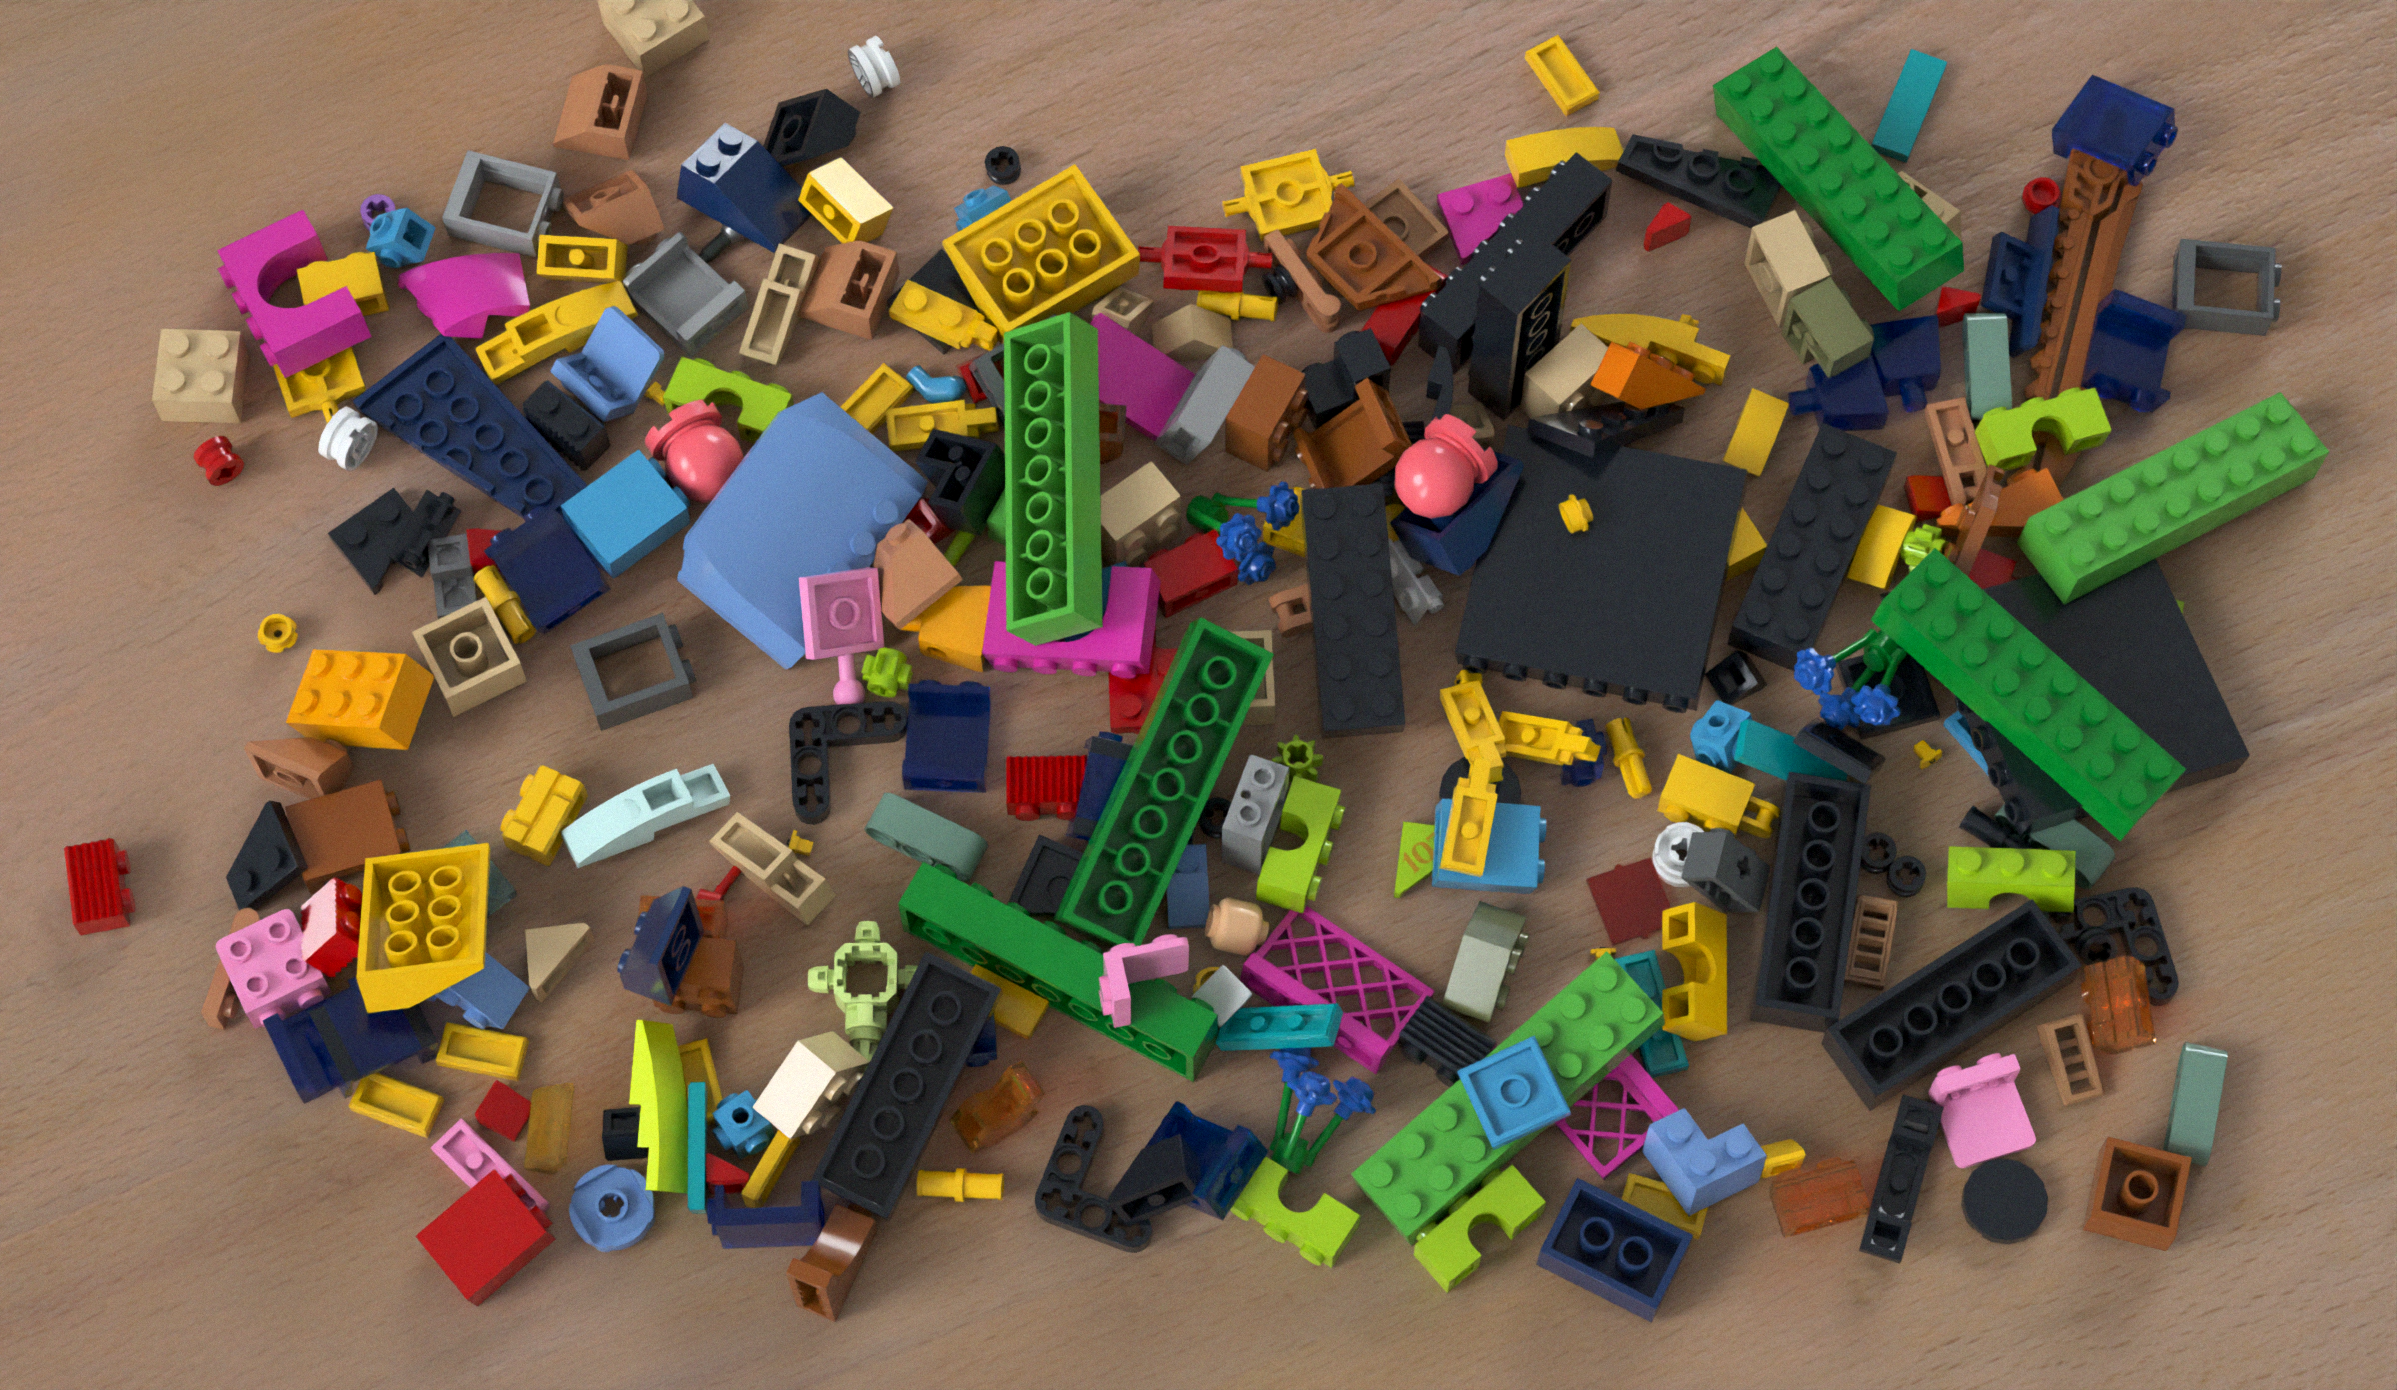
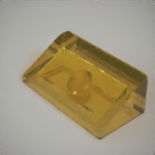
M573 1083L556 1084L537 1088L533 1091L524 1164L525 1170L554 1175L567 1164L575 1087Z

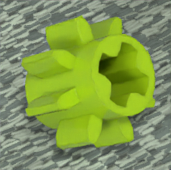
M1924 524L1922 529L1916 528L1915 532L1909 531L1902 544L1900 556L1901 559L1905 560L1906 564L1910 565L1909 572L1934 548L1943 554L1948 541H1946L1945 537H1941L1942 529Z
M885 647L878 649L876 657L866 655L861 673H863L862 679L868 681L867 689L876 695L889 698L896 696L898 688L908 690L913 672L911 671L912 665L906 664L907 656L898 650Z
M1295 734L1293 741L1287 745L1282 742L1277 743V751L1281 756L1272 758V762L1289 767L1290 782H1292L1294 776L1316 782L1318 780V772L1314 767L1323 765V755H1313L1315 740L1307 743L1299 740L1298 735ZM1291 759L1296 762L1294 765L1290 763ZM1301 759H1303V760H1305V764H1303L1302 762H1299V761H1300Z

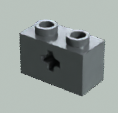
M1712 828L1710 832H1692L1681 878L1724 912H1760L1770 866L1756 855L1755 850L1744 846L1734 838L1735 835L1731 831L1722 828Z

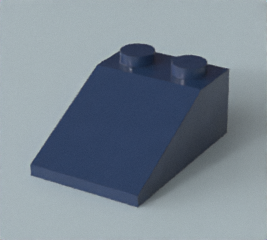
M724 123L681 164L677 199L773 253L776 252L778 244H784L813 215L798 201L802 187L757 140L727 123Z
M1494 451L1498 461V469L1483 484L1474 482V491L1467 503L1449 516L1430 519L1414 514L1406 507L1390 524L1408 555L1412 559L1461 576L1466 570L1470 569L1475 561L1487 550L1524 468L1522 461Z
M682 886L653 900L648 912L643 911L640 914L634 930V934L637 937L632 949H625L618 963L617 972L620 973L619 976L624 989L666 1005H672L704 933L692 889Z

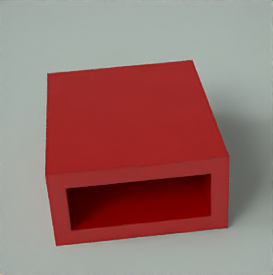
M495 1169L415 1236L462 1295L477 1307L556 1240L548 1230L553 1222L537 1204L531 1209L522 1198L527 1193L522 1184L512 1173L505 1177Z

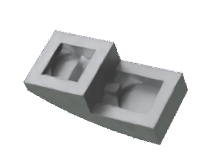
M467 534L430 539L427 543L438 619L478 600L476 584L473 579L474 572L470 563Z

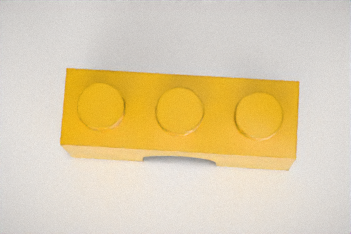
M1697 902L1662 910V950L1673 954L1679 960L1684 973L1683 985L1662 990V1012L1665 1019V1025L1662 1026V1030L1694 1042L1727 1034V914Z

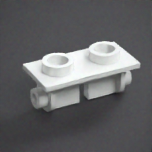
M1389 538L1393 594L1398 600L1401 609L1406 612L1413 625H1416L1427 610L1433 614L1443 608L1444 604L1441 601L1443 595L1438 591L1428 575L1416 578L1415 575L1421 573L1424 569L1421 563L1408 555L1400 540L1393 543Z

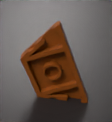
M1342 183L1336 187L1334 201L1328 213L1325 212L1320 221L1319 233L1312 239L1306 252V258L1358 311L1437 290L1442 286L1441 277Z
M1989 464L1972 506L1964 505L1959 515L1956 527L1959 528L1960 533L1956 543L1948 542L1943 552V555L1966 576H1969L1998 507V499L2002 488L1999 484L2005 474V470Z

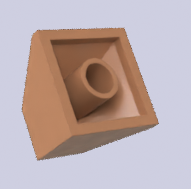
M632 169L568 196L563 200L564 208L579 226L617 239L628 245L648 243L657 237L656 233L665 230L648 186Z
M909 519L892 527L887 532L885 538L877 544L873 568L878 569L881 613L899 630L963 580L927 535Z
M312 737L248 741L244 747L260 779L309 800L341 791L354 769V765L347 753V748L331 739H326L325 742Z

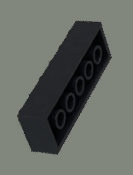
M1577 152L1567 162L1561 160L1552 169L1549 180L1542 188L1538 186L1533 188L1526 196L1523 207L1516 214L1509 213L1502 220L1497 229L1498 233L1490 241L1484 239L1479 243L1472 253V259L1464 268L1462 266L1456 267L1448 276L1446 286L1438 294L1433 292L1424 300L1420 307L1421 318L1418 325V347L1434 359L1438 347H1446L1452 371L1455 374L1470 359V354L1473 350L1472 336L1475 332L1474 318L1477 314L1478 282L1485 271L1491 266L1497 268L1505 260V254L1509 247L1519 238L1524 241L1533 230L1568 257L1607 217L1613 180Z
M1534 230L1524 241L1520 238L1517 239L1507 250L1505 260L1497 268L1494 266L1488 268L1478 282L1479 296L1476 300L1477 314L1474 318L1475 332L1472 336L1473 350L1470 354L1471 368L1468 372L1470 376L1468 393L1503 421L1521 404L1525 373L1550 352L1560 340L1571 259Z
M1821 424L1734 620L1728 645L1795 672L1794 666L1797 663V652L1800 650L1805 651L1810 647L1814 649L1864 531L1889 479L1897 452L1827 424Z
M1383 484L1302 490L1300 505L1322 739L1403 732L1406 724Z
M1794 772L1788 773L1782 795L1750 1017L1751 1021L1825 1033L1828 1027L1838 1022L1871 785Z
M2031 899L1828 1027L1821 1044L1866 1107L1871 1111L2074 982L2082 965L2034 900Z
M925 951L811 1179L813 1184L853 1204L861 1206L888 1221L891 1220L1003 994L1002 988Z

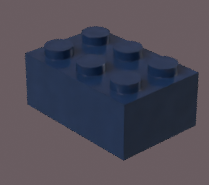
M1577 1178L1539 1251L1536 1265L1652 1322L1690 1247L1693 1235Z

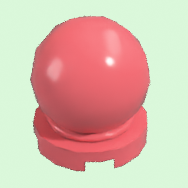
M699 399L686 403L668 413L672 420L659 431L653 426L645 438V445L653 458L658 461H665V471L673 487H679L690 500L708 503L713 500L744 457L739 442L726 429L719 427L722 423V415L715 404L711 402L707 406L704 400Z
M1445 414L1439 420L1436 416L1425 428V439L1417 441L1402 453L1395 468L1394 486L1398 497L1412 513L1430 519L1453 514L1467 503L1474 491V482L1483 484L1498 469V461L1492 448L1489 446L1484 451L1472 438L1477 431L1461 419Z

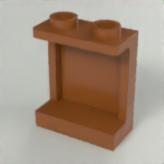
M1366 378L1355 386L1360 399L1311 433L1300 427L1292 432L1298 444L1295 447L1296 454L1310 472L1311 477L1308 481L1312 489L1370 485L1396 467L1404 450H1407L1412 444L1388 390Z
M382 779L285 807L288 821L308 866V869L302 873V876L311 895L317 893L325 886V881L365 870V858L403 854L411 851L405 828L397 829L394 816L400 815L401 811L395 791L387 792Z

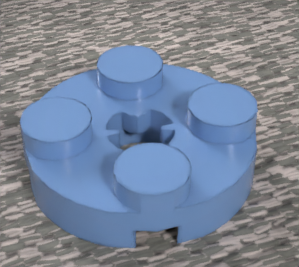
M602 1165L583 1175L574 1188L575 1192L569 1206L570 1219L578 1235L586 1243L594 1246L601 1252L626 1249L639 1242L655 1223V1198L652 1191L645 1190L646 1179L633 1169L628 1170L616 1165ZM609 1198H614L615 1203L618 1199L624 1202V1206L620 1208V1214L616 1217L611 1215L606 1217L601 1213L606 1209L605 1201Z

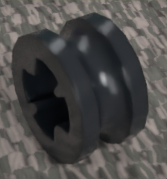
M999 146L990 150L986 155L985 168L991 181L1000 185H1008L1019 178L1021 165L1015 150L1010 147ZM1001 160H1008L1009 166H1006L1005 172H999L997 165H1000Z
M1282 265L1276 266L1273 274L1267 272L1262 275L1266 290L1271 297H1278L1279 305L1286 302V296L1293 298L1298 295L1297 286L1293 278Z
M1216 797L1207 800L1199 817L1201 830L1208 837L1214 839L1222 838V827L1225 819L1221 821L1220 826L1212 825V819L1207 820L1206 817H1212L1215 810L1223 811V817L1225 818L1231 802L1227 799Z
M1879 832L1871 833L1864 837L1861 867L1873 874H1880L1889 870L1897 853V847L1893 839ZM1870 846H1873L1874 850H1876L1877 846L1883 847L1885 849L1883 855L1885 860L1881 861L1880 857H1878L1877 861L1869 857L1871 852Z
M1899 857L1893 861L1887 873L1886 881L1888 887L1899 897L1908 898L1915 896L1920 892L1926 880V870L1921 861L1915 857ZM1902 869L1911 870L1909 875L1913 873L1916 875L1911 885L1903 884V878L1897 879Z
M2093 926L2081 931L2075 942L2077 954L2091 968H2104L2116 958L2117 944L2108 931L2102 927ZM2094 942L2103 947L2098 953L2089 948Z

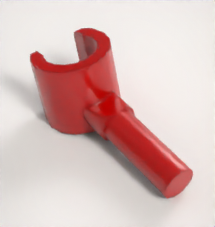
M733 866L721 883L717 885L714 892L700 889L695 900L700 914L711 917L719 915L727 890L741 874V870L738 867Z

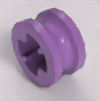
M375 194L363 201L360 213L363 224L368 231H370V226L375 220L372 217L371 211L380 212L385 208L387 213L396 210L394 202L389 197Z

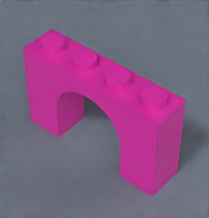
M304 210L298 211L217 250L223 262V266L217 269L227 289L235 286L237 291L231 295L241 315L248 312L251 315L250 318L245 320L256 341L261 338L264 339L265 343L260 345V348L269 366L272 367L277 364L285 378L372 337L364 317L347 286L301 307L279 308L269 304L274 291L284 281L297 275V269L307 267L316 261L328 260L319 237Z
M995 561L982 654L994 669L1002 672H1016L1018 667L1033 668V671L1041 674H1055L1057 669L1072 670L1074 674L1081 676H1095L1096 671L1111 672L1112 675L1120 678H1134L1136 673L1149 674L1161 581L1152 568L1112 566L1107 607L1102 619L1103 627L1094 629L1087 636L1075 641H1051L1035 646L1006 631V561Z

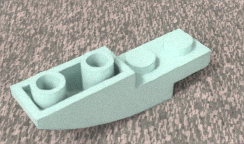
M714 764L680 775L678 770L674 769L638 784L592 809L562 830L561 837L577 868L651 842L654 840V832L729 805L730 794Z

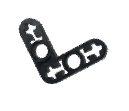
M885 701L805 707L794 712L789 723L792 802L795 814L801 822L810 825L819 824L827 819L830 814L831 795L828 747L882 744L899 741L906 735L909 726L906 710L902 705L896 702ZM866 715H871L873 732H867ZM886 715H894L895 721H898L894 723V729L888 730L885 724L882 723L885 722ZM846 716H854L858 718L861 724L856 732L844 734L837 728L839 721ZM811 720L815 727L812 729L813 745H806L803 729H800L804 727V721ZM806 757H815L821 761L822 765L817 773L805 775L798 769L800 762ZM807 786L815 787L816 800L818 803H823L817 804L816 811L808 812L807 807L803 805L808 803Z
M2130 887L2075 899L2074 922L2063 925L2059 931L2063 941L2066 944L2075 943L2081 931L2088 927H2093L2087 924L2083 918V911L2085 909L2095 907L2101 910L2105 916V923L2097 927L2104 928L2110 935L2120 933L2141 998L2153 1006H2162L2169 1003L2177 992L2179 981L2151 895L2144 889ZM2129 900H2133L2135 906H2143L2138 915L2141 927L2130 931V929H2133L2137 923L2133 911H2125L2124 909ZM2042 911L2048 920L2050 917H2053L2055 923L2068 922L2072 915L2071 912ZM2140 937L2151 938L2157 945L2156 954L2152 956L2141 955L2135 948V940ZM2158 962L2162 964H2159L2155 970L2157 979L2161 983L2167 982L2168 984L2163 993H2159L2157 988L2149 987L2154 978L2151 966Z
M1088 1105L1077 1106L1070 1111L1065 1120L1036 1191V1212L1042 1220L1052 1225L1125 1252H1141L1148 1247L1152 1239L1150 1220L1146 1219L1139 1222L1140 1232L1144 1235L1143 1237L1135 1236L1133 1241H1128L1126 1239V1232L1117 1227H1114L1113 1235L1107 1234L1112 1227L1113 1214L1117 1213L1111 1208L1107 1199L1081 1190L1103 1137L1104 1122L1101 1113L1096 1108ZM1085 1117L1092 1119V1127L1095 1128L1094 1131L1087 1130L1082 1140V1147H1089L1088 1151L1075 1144L1078 1137V1126L1074 1123H1082ZM1069 1139L1072 1143H1065V1142H1066V1140ZM1066 1154L1078 1156L1082 1162L1079 1171L1070 1175L1062 1173L1057 1167L1058 1161L1062 1156ZM1057 1193L1061 1195V1203L1072 1208L1073 1200H1079L1075 1207L1074 1220L1068 1219L1070 1214L1066 1208L1056 1206L1053 1212L1048 1211L1047 1202L1043 1199H1052L1054 1194ZM1089 1207H1099L1106 1215L1105 1221L1099 1227L1092 1228L1086 1226L1081 1220L1084 1210ZM1118 1217V1225H1121L1126 1228H1131V1226L1128 1227L1124 1223V1221L1120 1217Z

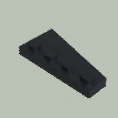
M1635 134L1631 136L1616 167V172L1751 229L1756 225L1764 223L1782 188V185L1765 166L1757 165V159L1741 157V160L1738 161L1718 157V151L1703 149L1702 152L1684 150L1683 145Z
M1621 401L1531 417L1528 420L1527 433L1584 455L1596 457L1683 423L1685 408L1673 403H1666L1641 410Z

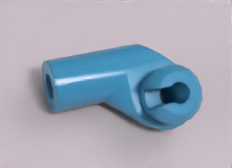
M920 365L912 368L906 376L907 381L928 402L933 404L955 401L960 396H963L966 391L965 381L960 376L932 378Z

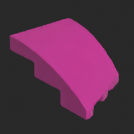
M487 253L448 258L413 268L399 274L398 286L401 289L407 288L417 299L419 310L432 319L433 325L443 336L483 338L488 315L519 317L529 312L530 308L519 253Z

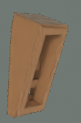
M1867 895L1857 896L1844 982L1884 989L1899 902ZM1863 915L1884 918L1886 920L1864 917ZM1860 929L1883 932V938L1861 934ZM1857 946L1881 949L1879 955L1858 951ZM1857 961L1878 965V971L1854 968V963Z
M2083 1013L2036 1025L2041 1045L2063 1105L2106 1095ZM2071 1030L2073 1038L2060 1042L2057 1041V1033ZM2074 1046L2077 1047L2079 1054L2062 1058L2060 1050ZM2082 1062L2085 1070L2071 1074L2066 1073L2065 1066ZM2088 1078L2091 1086L2071 1091L2070 1082Z

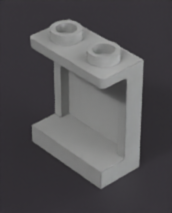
M678 232L672 238L664 239L656 247L654 254L643 263H637L631 267L623 280V285L632 303L690 358L749 308L745 290L735 281L728 284L688 246L687 238L682 232Z

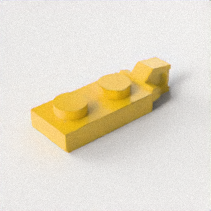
M908 279L889 310V316L893 320L959 350L961 347L969 348L973 343L991 351L999 340L998 329L984 322L985 316L977 310Z
M965 400L886 410L889 447L893 452L923 448L933 429L979 439V434L999 431L996 407L976 409L975 404H965Z
M1476 680L1440 689L1439 699L1465 758L1468 759L1470 764L1471 761H1474V758L1491 761L1487 783L1502 781V768H1504V764L1501 758L1506 757L1505 737L1480 681Z
M1502 711L1498 721L1505 737L1506 756L1563 766V764L1572 765L1574 757L1580 760L1596 762L1601 746L1592 742L1590 737L1582 736L1583 730L1574 727L1567 721Z
M1474 758V761H1471L1468 778H1458L1457 786L1454 788L1439 869L1476 877L1483 875L1498 796L1495 793L1496 785L1487 783L1491 761Z

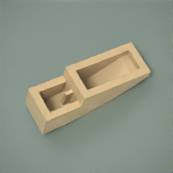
M778 244L768 278H763L739 354L778 366L799 322V309L820 262V258L817 255Z
M738 812L709 841L719 853L731 864L738 867L748 879L807 925L836 896L823 876L798 860L790 848Z

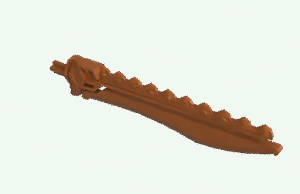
M2114 109L2113 112L2106 111L2104 113L2099 140H2095L2094 143L2077 145L2070 152L2060 203L2061 209L2058 215L2060 223L2067 226V229L2055 238L2053 245L2054 252H2057L2062 258L2053 264L2048 275L2049 282L2056 285V288L2047 294V302L2043 308V311L2050 315V318L2040 325L2042 333L2039 341L2045 346L2029 359L2031 370L2035 371L2039 377L2024 388L2026 401L2036 397H2043L2044 401L2049 400L2091 226L2099 221L2056 397L2063 391L2079 387L2081 391L2087 390L2080 386L2083 373L2103 380L2104 341L2107 322L2095 317L2097 305L2109 307L2119 259L2143 187L2142 182L2139 180L2146 177L2154 162L2152 157H2143L2139 153L2131 152L2122 147L2127 116L2122 115L2120 110ZM2123 188L2115 212L2107 216L2116 191ZM2098 393L2099 399L2101 401L2103 395ZM2045 431L2033 432L2032 437L2036 448L2038 445L2044 447L2038 472L2047 468L2059 489L2072 470L2081 451L2065 455L2059 440L2054 435ZM2035 454L2028 465L2022 466L2006 479L2007 486L2015 483L2014 478L2019 474L2032 469Z

